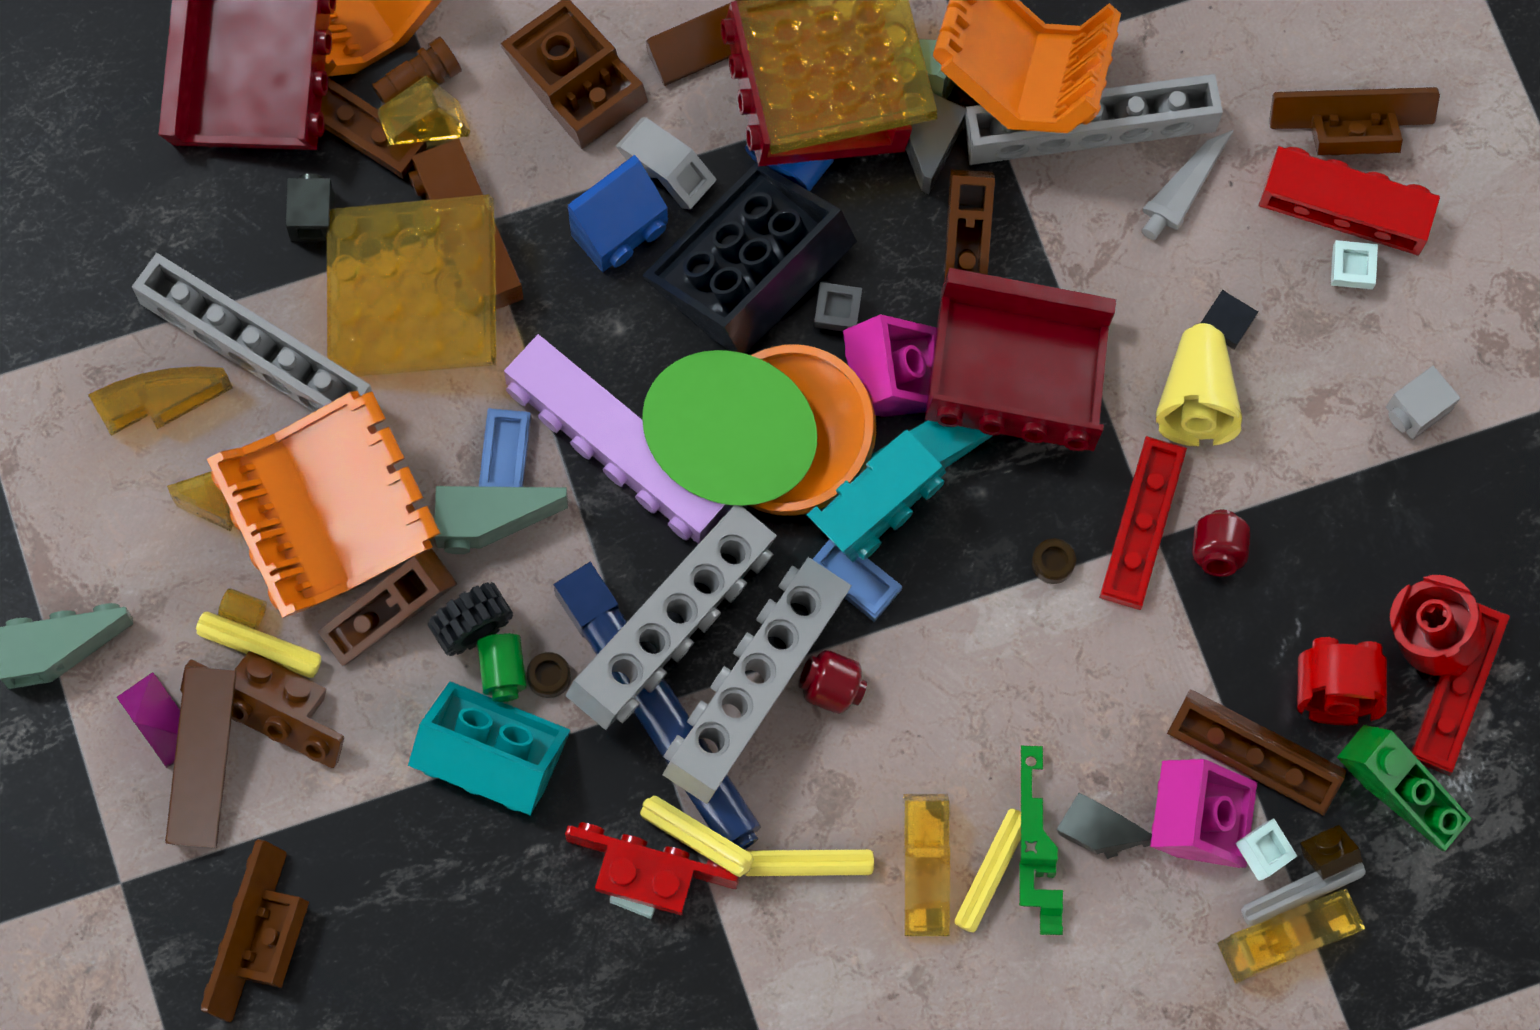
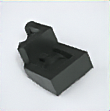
M1078 793L1057 828L1060 836L1096 854L1104 853L1107 859L1118 856V852L1138 845H1143V847L1151 845V833L1081 793Z

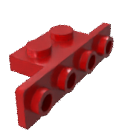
M580 822L578 828L567 826L565 832L567 842L605 853L595 886L596 892L682 915L692 878L737 889L739 877L710 859H707L706 864L690 860V854L678 848L665 847L663 852L646 847L647 841L632 835L623 834L621 840L605 836L603 828L589 823Z

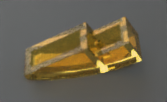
M194 366L168 368L138 374L109 384L88 394L112 436L147 416H150L156 428L159 429L231 390L233 387L224 368Z
M903 794L905 936H950L948 794Z
M1346 888L1280 913L1267 921L1235 932L1217 944L1233 980L1237 984L1365 930V927Z

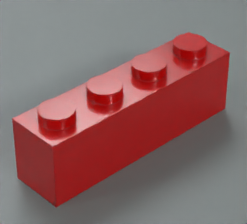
M1278 146L1258 206L1419 256L1428 241L1440 196L1432 194L1429 189L1421 185L1409 184L1406 186L1390 181L1388 176L1379 172L1364 173L1351 169L1347 163L1340 160H1322L1310 156L1307 151L1298 147L1284 148Z

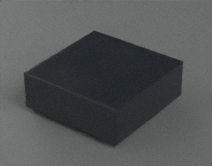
M1222 290L1201 323L1210 324L1224 334L1226 345L1235 350L1256 318L1258 311Z

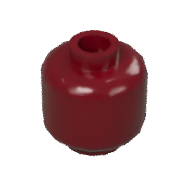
M1224 509L1216 510L1211 514L1203 516L1198 520L1194 528L1193 559L1210 575L1224 577L1234 574L1237 570L1244 567L1249 558V525L1234 512Z
M824 650L816 657L811 655L808 658L801 672L798 685L799 688L803 689L804 698L808 703L833 713L842 714L851 704L856 706L860 704L867 688V681L862 680V668L859 662L835 652Z

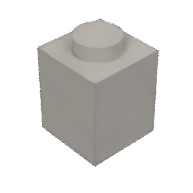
M1433 365L1393 394L1386 409L1389 411L1388 416L1392 424L1400 432H1406L1413 440L1449 414L1460 400V397Z

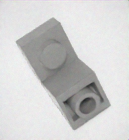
M642 117L616 145V148L626 160L636 155L649 177L658 178L681 208L691 209L717 180L693 149L646 117Z

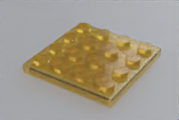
M749 0L737 3L770 138L771 154L938 119L937 108L909 0Z
M486 194L330 209V230H327V358L355 376L496 365L494 198Z

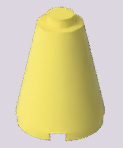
M1196 324L1183 332L1156 411V423L1158 422L1159 432L1165 438L1178 444L1199 446V439H1213V446L1233 440L1241 432L1242 414L1225 337L1220 330L1210 324Z

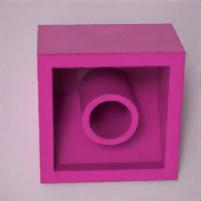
M880 314L843 330L845 356L848 366L856 373L866 388L874 407L875 416L887 417L926 412L936 327Z
M1206 759L1162 761L1150 847L1177 858L1246 868L1247 862L1235 843L1251 832L1257 782Z

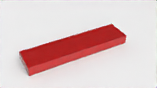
M1148 436L1145 437L1099 598L1141 610L1187 448Z
M1479 603L1477 604L1486 628L1483 649L1464 673L1456 676L1440 675L1438 677L1411 750L1424 766L1448 776L1454 770L1510 617Z

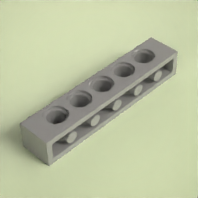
M1215 74L1105 88L1102 91L1101 109L1098 115L1087 125L1081 123L1069 133L1007 129L981 105L966 107L963 130L969 164L973 165L1216 132L1223 113Z
M158 253L154 255L132 285L133 291L142 306L313 412L349 392L358 391L360 396L372 391L371 385Z
M734 505L576 677L565 696L605 730L616 719L623 724L640 704L635 697L644 688L649 693L656 688L667 674L662 669L663 666L671 658L678 663L694 644L690 636L698 628L705 633L721 614L716 609L717 606L724 599L732 603L747 585V582L743 580L745 575L751 569L758 574L774 555L768 549L777 535L744 507ZM721 554L731 555L735 558L737 564L727 563ZM694 583L705 584L710 589L711 594H704L698 591ZM667 612L679 614L683 618L684 623L673 622L668 617ZM645 641L653 644L657 649V653L651 654L644 651L639 642ZM612 672L624 673L629 678L630 684L617 682Z
M809 557L800 570L793 565L778 586L785 591L779 601L776 603L772 599L768 600L756 618V621L762 624L756 635L753 636L748 632L745 634L733 652L739 658L733 669L730 670L726 666L722 668L710 686L716 692L710 703L707 704L702 700L699 702L687 720V723L693 726L687 737L684 739L677 735L663 757L670 762L662 774L663 776L705 804H708L852 585ZM797 603L804 606L809 615L801 616L796 614L790 604ZM768 637L780 638L785 643L786 649L774 648L769 643ZM753 670L758 672L762 676L764 683L756 684L751 682L746 677L745 671ZM731 704L740 711L741 717L732 718L727 716L722 709V705ZM703 738L712 740L716 744L718 752L709 753L704 751L700 747L698 740Z

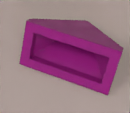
M152 672L117 696V699L162 763L168 768L175 761L180 709Z

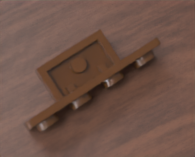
M1437 87L1275 92L1272 95L1269 124L1271 129L1311 128L1317 156L1401 153L1403 139L1399 126L1434 124L1440 93Z
M249 651L234 670L237 671L232 720L242 723L268 736L271 740L280 742L306 755L313 761L334 768L339 762L344 736L310 719L324 701L327 688L261 655ZM192 659L185 665V667H207ZM184 673L180 688L181 692L183 691Z
M257 839L255 841L252 853L247 859L246 871L238 895L232 905L224 938L219 944L218 956L210 980L204 990L201 1011L226 1022H231L234 1018L246 980L282 988L309 902L301 897L275 892L285 862L286 851L265 840Z

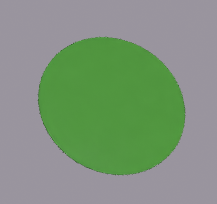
M723 350L704 351L683 357L658 375L652 383L644 402L643 431L654 459L662 470L678 485L701 498L721 504L742 506L768 502L793 489L807 474L812 465L817 447V428L811 407L803 393L788 376L759 358L740 352Z

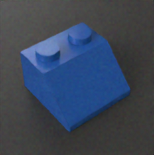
M633 155L568 204L571 236L602 272L612 265L616 268L624 264L632 256L635 247L645 240L652 242L665 231L666 224L668 223V207L636 155Z

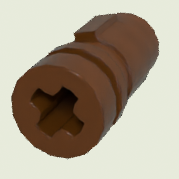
M440 36L428 43L429 48L427 50L422 47L416 51V57L400 64L386 73L385 77L372 84L375 93L389 113L401 105H404L406 108L428 95L427 88L435 83L440 86L445 82L444 78L446 76L451 79L462 72L456 57Z

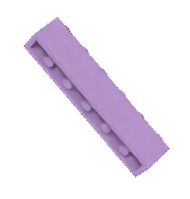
M539 334L504 370L505 381L508 386L506 391L516 402L522 406L529 403L540 412L538 418L545 426L555 433L562 430L572 439L570 444L581 456L588 460L592 456L605 466L603 472L618 486H623L626 483L637 493L635 496L637 501L653 514L657 510L670 520L668 526L680 538L687 541L691 537L699 544L733 507V505L721 504L701 498L672 480L656 462L648 447L643 431L642 419Z

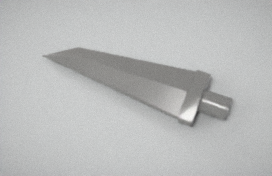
M1234 130L1207 140L1157 195L1147 202L1143 212L1151 218L1142 229V233L1147 238L1156 240L1165 226L1176 230L1179 229L1184 222L1186 213Z

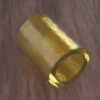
M228 588L221 600L218 616L257 630L265 615L267 601Z

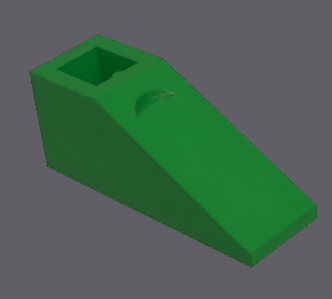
M1363 725L1337 756L1363 787L1441 851L1448 849L1472 819L1392 730Z

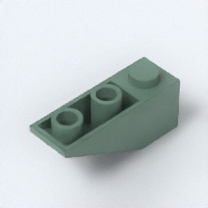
M108 603L95 606L93 612L76 615L75 611L67 610L54 612L49 615L50 619L34 622H32L31 618L8 620L6 626L0 627V680L8 689L53 682L133 625V617L126 607H120L119 604Z

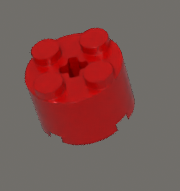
M1445 575L1423 577V581L1404 587L1394 599L1390 611L1393 634L1403 657L1417 670L1437 676L1460 675L1476 660L1483 649L1486 628L1476 599L1461 581Z
M1331 637L1314 639L1312 641V648L1305 650L1298 657V712L1302 715L1303 711L1307 710L1309 711L1310 720L1331 725L1358 724V716L1371 714V721L1383 717L1387 711V659L1382 654V645L1371 641L1361 642L1357 645L1339 644L1337 639Z

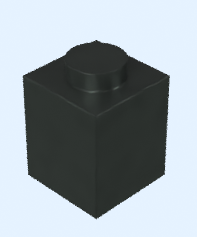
M303 174L299 178H288L286 228L290 240L333 241L334 190L330 178H324L318 174Z

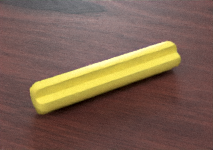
M203 612L197 622L196 630L199 636L245 654L251 651L305 677L313 678L320 668L321 656L318 653L211 612Z
M652 796L643 802L640 815L646 821L737 877H741L750 871L754 860L751 853L658 796Z
M1012 808L1008 810L955 918V924L965 931L974 933L977 930L1021 840V812Z
M869 849L747 851L752 854L754 860L750 871L744 875H870L874 870V854Z

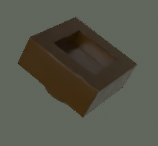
M1340 825L1300 842L1303 856L1323 880L1363 862L1359 847Z

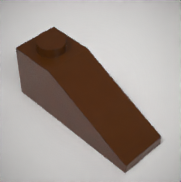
M951 169L944 281L949 268L988 275L995 187L993 172Z
M430 549L411 558L317 632L343 667L423 611L456 586L457 582L433 549Z

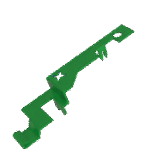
M1021 745L1019 906L1041 907L1040 935H1063V890L1034 889V871H1036L1035 877H1043L1044 873H1047L1048 878H1054L1058 861V847L1043 830V798H1032V769L1043 770V746ZM1028 757L1035 758L1036 765L1028 766L1026 759ZM1025 841L1030 844L1037 842L1035 845L1037 853L1032 850L1025 852L1027 849Z

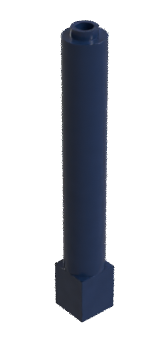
M591 561L553 584L555 596L596 655L627 623L619 610V604ZM639 642L642 649L646 651L641 642ZM612 672L617 682L630 684L629 678L624 673ZM664 678L651 693L644 688L635 697L640 704L634 713L662 756H664L677 735L685 739L693 726L687 723L689 715ZM704 738L698 740L700 747L704 751L713 753ZM726 775L708 804H705L685 790L711 830L744 850L759 839L755 833L761 828V825L728 775Z

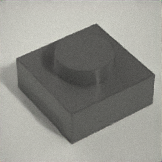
M820 282L814 327L843 331L857 325L862 288Z

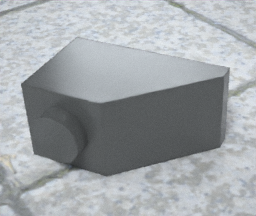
M922 88L916 101L909 99L906 103L912 126L906 152L921 191L929 195L963 129L966 108Z

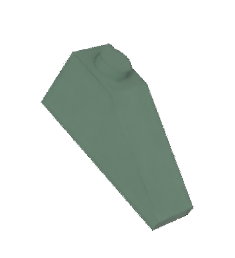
M436 486L435 522L441 533L434 537L437 548H444V551L450 554H467L470 552V548L481 549L568 508L567 487Z

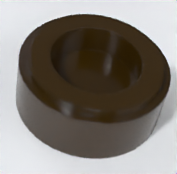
M1053 538L1041 542L1036 547L1032 557V569L1035 575L1043 582L1049 584H1059L1067 580L1073 573L1076 565V555L1073 548L1061 539Z
M553 652L541 653L535 656L527 667L528 685L540 697H557L564 693L570 684L571 673L569 665L559 654Z

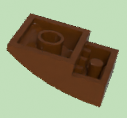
M571 0L559 1L500 43L502 49L530 88L581 149L648 102L643 83L618 58L616 48Z

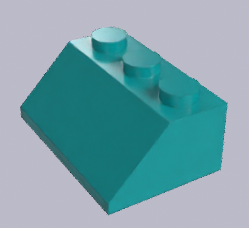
M449 681L419 724L408 766L422 771L429 777L440 778L462 787L471 794L481 795L499 802L508 809L531 815L546 790L568 739L570 729L506 703L494 702L491 697Z

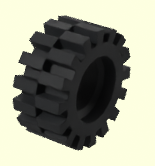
M487 582L483 583L480 587L478 585L472 587L470 592L466 593L465 591L459 594V598L451 599L447 602L446 607L438 609L436 615L431 616L428 627L445 654L454 656L456 653L457 655L462 654L467 648L469 650L475 648L480 638L498 633L500 631L499 628L506 626L509 623L508 620L512 619L513 612L495 583L491 582L489 584Z

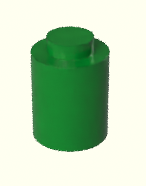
M504 633L480 638L477 641L483 694L492 696L494 702H508L518 699V693L527 688L520 635Z

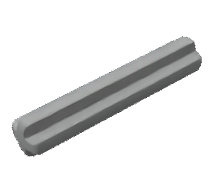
M1362 862L1324 880L1317 872L1309 874L1245 904L1241 909L1242 916L1250 928H1256L1362 878L1366 873Z

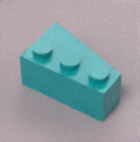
M907 429L866 464L867 468L851 484L847 480L836 489L839 495L823 511L816 506L806 514L852 562L858 557L865 560L871 556L882 543L878 538L890 526L894 530L902 526L913 514L910 507L922 496L926 500L932 497L945 482L941 478L947 473L944 467Z

